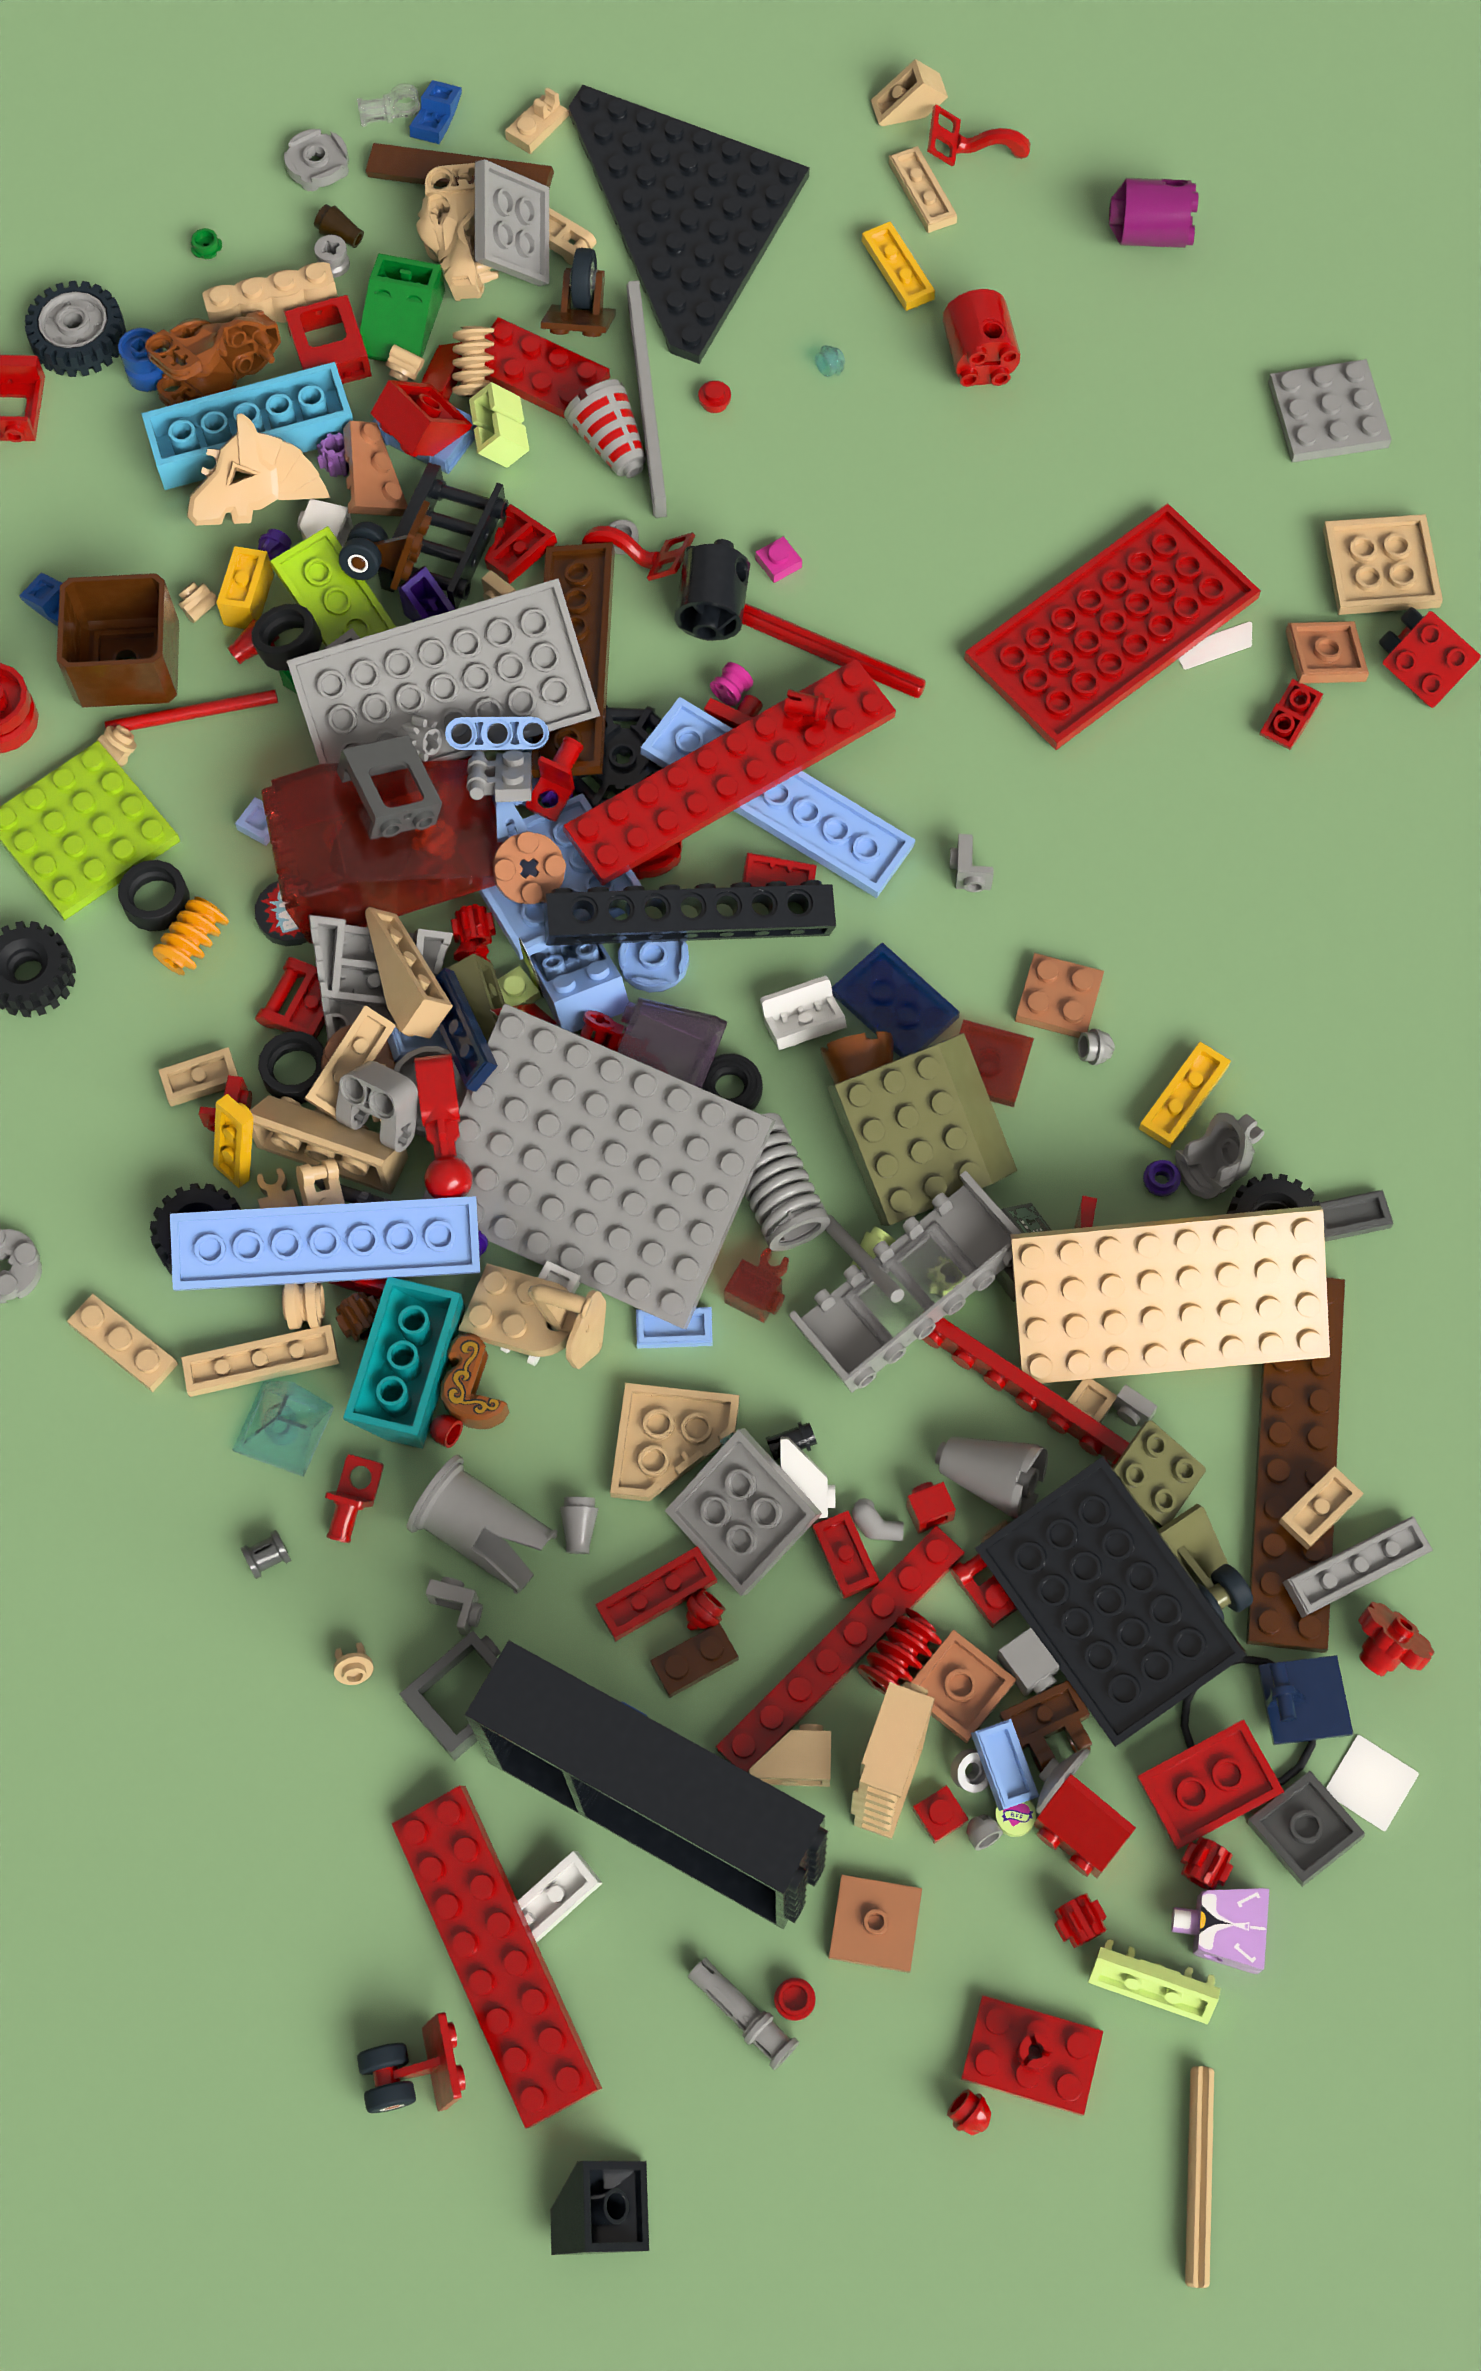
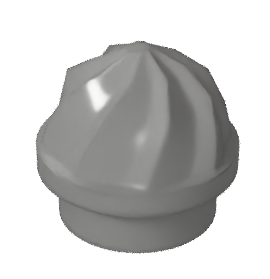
M1100 1029L1082 1032L1078 1040L1079 1058L1081 1061H1088L1090 1065H1098L1110 1059L1115 1048L1110 1035Z

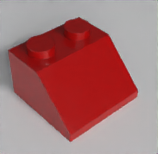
M388 380L370 412L380 423L379 427L385 433L393 436L400 443V448L406 454L413 457L418 455L434 456L470 431L472 424L432 384Z
M1072 1774L1064 1781L1034 1823V1826L1039 1830L1036 1835L1040 1840L1054 1850L1059 1846L1071 1856L1068 1861L1078 1872L1086 1877L1091 1873L1096 1878L1100 1876L1136 1829L1134 1825Z

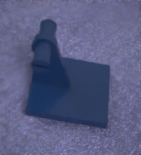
M1337 1655L1258 1665L1273 1745L1353 1735Z

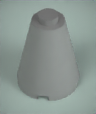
M951 1437L947 1443L942 1442L938 1447L935 1463L939 1464V1472L1011 1518L1016 1519L1034 1506L1039 1494L1034 1493L1037 1482L1044 1481L1048 1463V1451L1038 1444Z

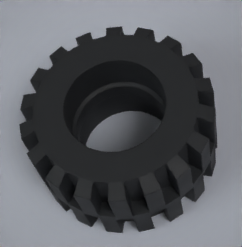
M1272 1173L1263 1174L1261 1181L1255 1176L1248 1180L1246 1186L1242 1184L1237 1189L1235 1196L1232 1197L1226 1214L1321 1205L1319 1201L1312 1202L1314 1193L1310 1188L1305 1191L1301 1188L1303 1182L1295 1179L1294 1183L1287 1181L1288 1175L1279 1174L1278 1179H1273Z
M198 1183L190 1184V1190L184 1191L182 1187L175 1189L176 1196L171 1198L167 1195L162 1199L164 1207H156L153 1215L157 1221H151L150 1230L153 1234L150 1238L156 1253L171 1275L170 1214L241 1210L234 1197L231 1198L228 1191L223 1188L217 1191L213 1184L208 1183L205 1184L204 1189H201Z

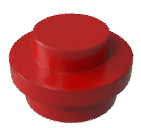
M709 381L700 387L698 399L706 411L720 413L726 409L731 401V390L721 381Z
M789 1978L783 1981L777 1987L774 1996V2003L778 2013L790 2021H800L808 2017L812 2013L816 2002L812 1986L800 1978Z

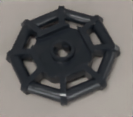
M606 704L603 774L590 775L600 785L598 792L595 793L581 779L589 775L573 776L574 792L577 795L583 793L592 808L610 799L607 798L610 792L617 795L663 769L640 754L641 746L650 736L645 731L646 728L650 727L654 730L662 720L655 713V708L647 706L645 709L608 707ZM613 721L637 723L636 725H630V728H621V724H614ZM629 754L631 756L628 763L620 764L617 763L616 755L626 756Z

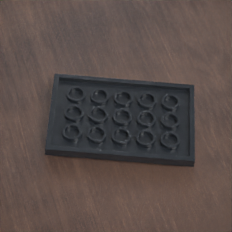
M1105 1456L1096 1460L975 1547L1026 1622L1059 1664L1062 1673L1115 1747L1247 1655L1246 1651Z

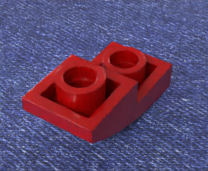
M1292 678L1278 704L1276 703L1259 735L1291 750L1323 699V693L1303 683L1299 684L1297 680Z

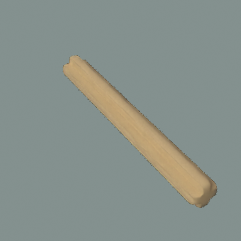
M1194 2066L1190 2070L1185 2283L1188 2287L1207 2288L1210 2285L1214 2070L1206 2066Z

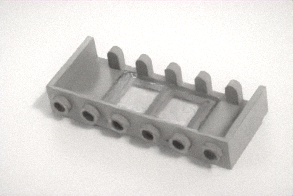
M966 1170L960 1174L964 1184L949 1198L944 1193L938 1194L932 1200L934 1206L932 1212L919 1222L915 1217H910L902 1226L905 1234L890 1246L885 1241H881L873 1249L876 1255L874 1261L904 1291V1297L901 1301L897 1303L892 1302L862 1269L859 1270L856 1265H852L844 1272L847 1281L831 1294L826 1289L819 1291L814 1297L818 1305L802 1318L795 1310L789 1314L795 1326L851 1393L858 1388L861 1389L870 1384L875 1379L878 1371L887 1364L895 1363L905 1354L906 1347L917 1338L921 1340L927 1337L935 1329V1323L946 1314L950 1316L958 1312L964 1306L965 1299L975 1290H984L994 1281L995 1276L1005 1267L1013 1266L1010 1234H1020L1021 1232Z

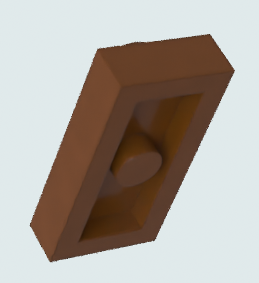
M719 1623L655 1657L650 1662L669 1698L738 1661L739 1656Z

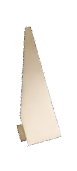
M368 907L365 911V916L387 1009L401 1033L410 1037L415 1035L430 1039L453 1005L398 915Z

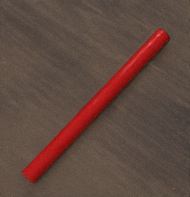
M276 689L109 720L105 721V728L120 725L132 731L278 703Z

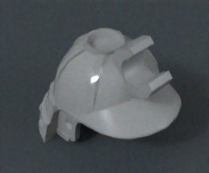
M1218 1113L1211 1120L1202 1138L1190 1141L1185 1145L1184 1150H1176V1167L1180 1172L1181 1180L1192 1194L1204 1199L1218 1197L1235 1181L1248 1173L1255 1153L1252 1144L1258 1142L1265 1134L1262 1129L1256 1126V1120L1248 1114L1243 1115L1237 1120L1229 1113Z

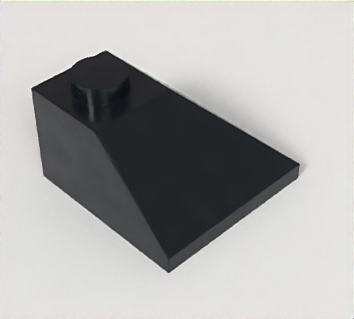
M577 2161L550 2209L551 2255L649 2251L646 2161Z

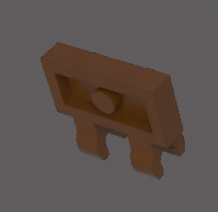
M1068 1680L1000 1712L999 1717L1002 1722L1009 1719L1012 1720L1022 1750L1027 1747L1029 1748L1040 1774L1053 1758L1055 1759L1045 1739L1056 1733L1065 1731L1073 1753L1085 1748L1089 1751L1091 1750L1092 1742L1081 1724L1082 1721L1089 1718L1090 1713Z

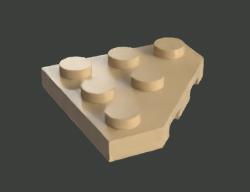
M625 1383L610 1496L613 1498L651 1501L722 1447L736 1432L739 1395Z

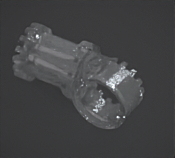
M410 84L397 85L392 89L391 93L383 94V98L369 100L357 98L358 109L362 112L359 113L362 127H366L368 123L382 121L393 123V118H408V115L412 117L413 113L416 115L417 111L420 110L418 90ZM403 97H410V99H413L409 103L398 102V100H401Z

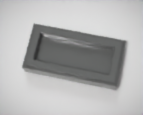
M1383 1190L1320 1202L1323 1209L1325 1242L1390 1229L1394 1224Z

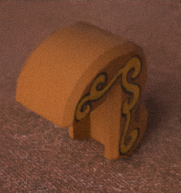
M465 1333L454 1338L448 1348L447 1355L453 1368L445 1374L441 1383V1399L449 1415L462 1421L464 1426L480 1430L491 1429L503 1423L510 1412L507 1403L504 1401L476 1395L488 1354L485 1350L486 1346L479 1336Z

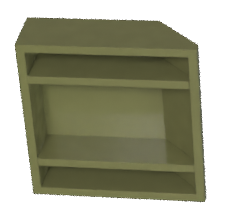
M964 1033L827 1087L881 1225L890 1226L934 1208L932 1200L938 1194L944 1193L949 1198L964 1185L960 1174L965 1170L981 1188L994 1184L1017 1171Z

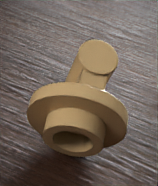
M394 344L385 366L391 369L388 375L407 382L409 378L416 379L418 372L423 367L424 359Z
M192 582L178 594L182 598L178 605L185 612L187 618L192 623H195L217 604L218 597L204 583L197 586L195 582Z
M120 725L116 727L108 726L104 734L97 739L120 767H123L128 762L129 755L137 747L134 735Z

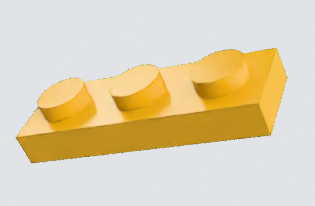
M891 221L862 233L863 245L905 311L935 300L934 288Z
M1199 1042L1142 1120L1139 1130L1170 1149L1228 1069L1231 1060Z
M226 1094L216 1102L213 1166L236 1187L240 1188L250 1180L254 1117L246 1105L237 1103Z

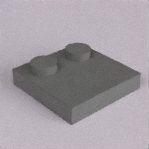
M1311 1771L1307 1772L1288 1787L1284 1793L1278 1795L1248 1819V1825L1302 1887L1365 1836V1832Z

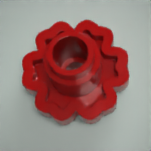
M1371 1602L1358 1619L1362 1630L1369 1636L1362 1644L1363 1651L1359 1654V1658L1369 1670L1377 1675L1385 1676L1388 1671L1393 1672L1401 1662L1409 1669L1421 1671L1435 1653L1429 1640L1419 1633L1418 1628L1399 1612H1392L1382 1603Z

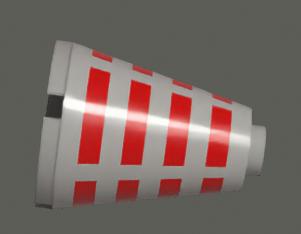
M617 379L599 382L585 390L588 396L583 400H580L577 395L566 407L564 417L568 424L618 476L634 477L644 469L643 464L646 462V456L625 387Z

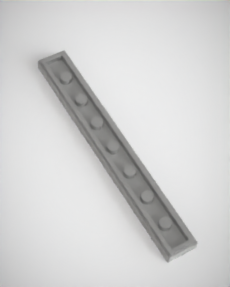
M629 281L626 284L653 516L655 518L667 517L666 495L639 281Z

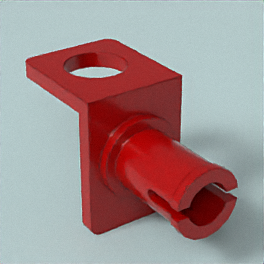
M567 736L563 738V742L553 760L543 756L539 757L538 765L541 777L532 791V801L526 802L528 810L554 822L558 820L575 789L571 769L584 749L580 742ZM545 791H553L559 798L558 803L552 808H543L538 803L539 796Z
M352 1454L347 1455L337 1491L326 1492L325 1498L333 1500V1503L336 1504L329 1532L326 1535L327 1538L344 1543L351 1542L358 1510L373 1507L384 1469L383 1463ZM358 1466L366 1467L371 1473V1482L363 1489L355 1487L350 1479L352 1470Z

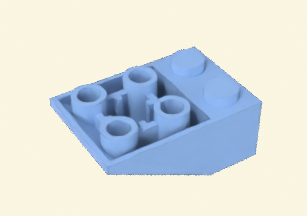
M603 944L553 945L529 956L543 995L559 1027L573 1033L581 1030L585 1023L583 1016L586 1011L590 1010L601 1012L610 1018L631 1010L622 976Z

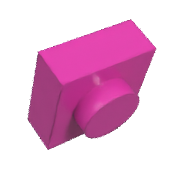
M784 536L755 552V560L773 583L802 568V559Z

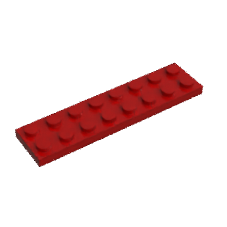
M459 1785L392 1823V1827L525 2129L539 2124L601 2090V2084L466 1786Z

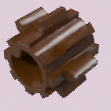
M356 1292L342 1300L341 1304L336 1307L339 1316L335 1319L346 1338L352 1336L355 1342L368 1339L379 1305L374 1295L368 1298L365 1292Z

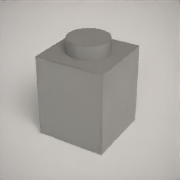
M1029 1628L999 1649L997 1660L1008 1673L1016 1678L1015 1684L1025 1697L1033 1691L1038 1695L1048 1690L1057 1682L1054 1676L1057 1675L1060 1666L1032 1628Z

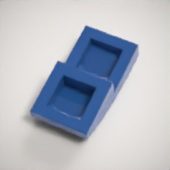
M432 80L421 96V109L409 126L410 137L440 144L455 114L461 97L462 87Z
M41 572L19 596L22 601L37 613L58 626L59 595L62 582Z

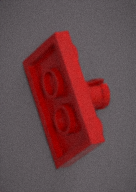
M982 1995L961 2080L1083 2116L1104 2031Z

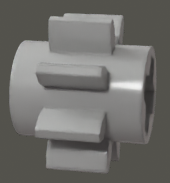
M412 715L411 722L402 724L398 732V737L409 735L421 761L424 762L428 760V755H434L438 752L442 743L441 733L435 729L437 722L420 716Z

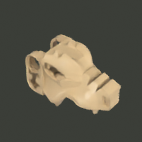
M475 163L438 166L429 171L425 179L426 196L422 199V208L418 212L420 219L416 223L418 234L424 242L426 252L430 259L440 262L445 280L455 301L481 298L485 290L484 284L499 278L498 271H490L491 267L475 262V184L468 183V181H471L472 176L475 175ZM459 176L458 186L455 177ZM446 178L450 180L446 187L441 189L434 188V184L439 179Z

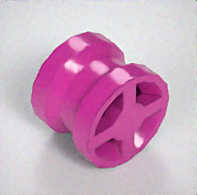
M728 662L722 668V675L712 680L710 689L721 702L729 706H736L741 700V694L747 692L753 686V679L743 667L736 663Z

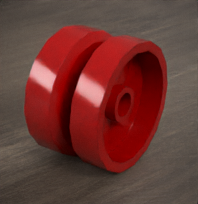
M0 663V753H6L21 747L30 740L37 728L39 714L24 678L13 667Z

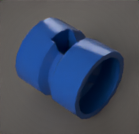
M136 328L126 332L120 338L118 344L119 354L128 381L132 387L143 392L156 391L157 383L163 378L162 375L165 373L149 360L145 348L147 339L156 333L150 329ZM163 348L157 349L154 352H163Z

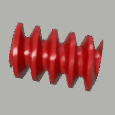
M908 1607L905 1609L907 1616L901 1615L896 1619L898 1629L892 1627L886 1631L889 1641L879 1640L877 1642L876 1648L879 1654L869 1652L866 1659L870 1666L861 1664L857 1667V1671L863 1679L884 1695L886 1694L889 1682L899 1685L897 1682L899 1678L909 1682L913 1680V1677L907 1670L909 1666L919 1670L923 1668L917 1656L922 1654L931 1658L933 1654L927 1646L928 1642L937 1645L942 1644V1640L936 1633L935 1628L919 1613Z

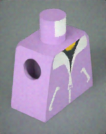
M1269 1889L1202 1891L1197 1896L1196 1910L1180 1907L1173 1908L1171 1932L1194 1935L1193 1954L1198 1957L1249 1973L1259 1974L1264 1970Z

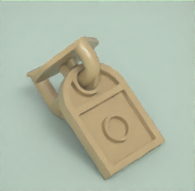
M487 1263L458 1331L460 1334H475L485 1343L534 1357L550 1356L566 1348L568 1362L573 1368L580 1369L595 1357L602 1348L606 1300L601 1292L591 1290L586 1297L569 1292L558 1283Z

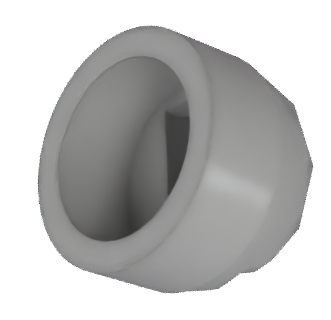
M983 1814L974 1817L968 1823L967 1835L977 1851L989 1847L1003 1834L997 1822L988 1815Z

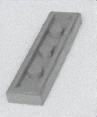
M1411 1516L1282 1583L1303 1618L1433 1551L1416 1519L1414 1516Z

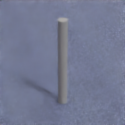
M828 1215L831 1222L825 1231L892 1302L897 1303L901 1301L904 1297V1291L832 1215Z

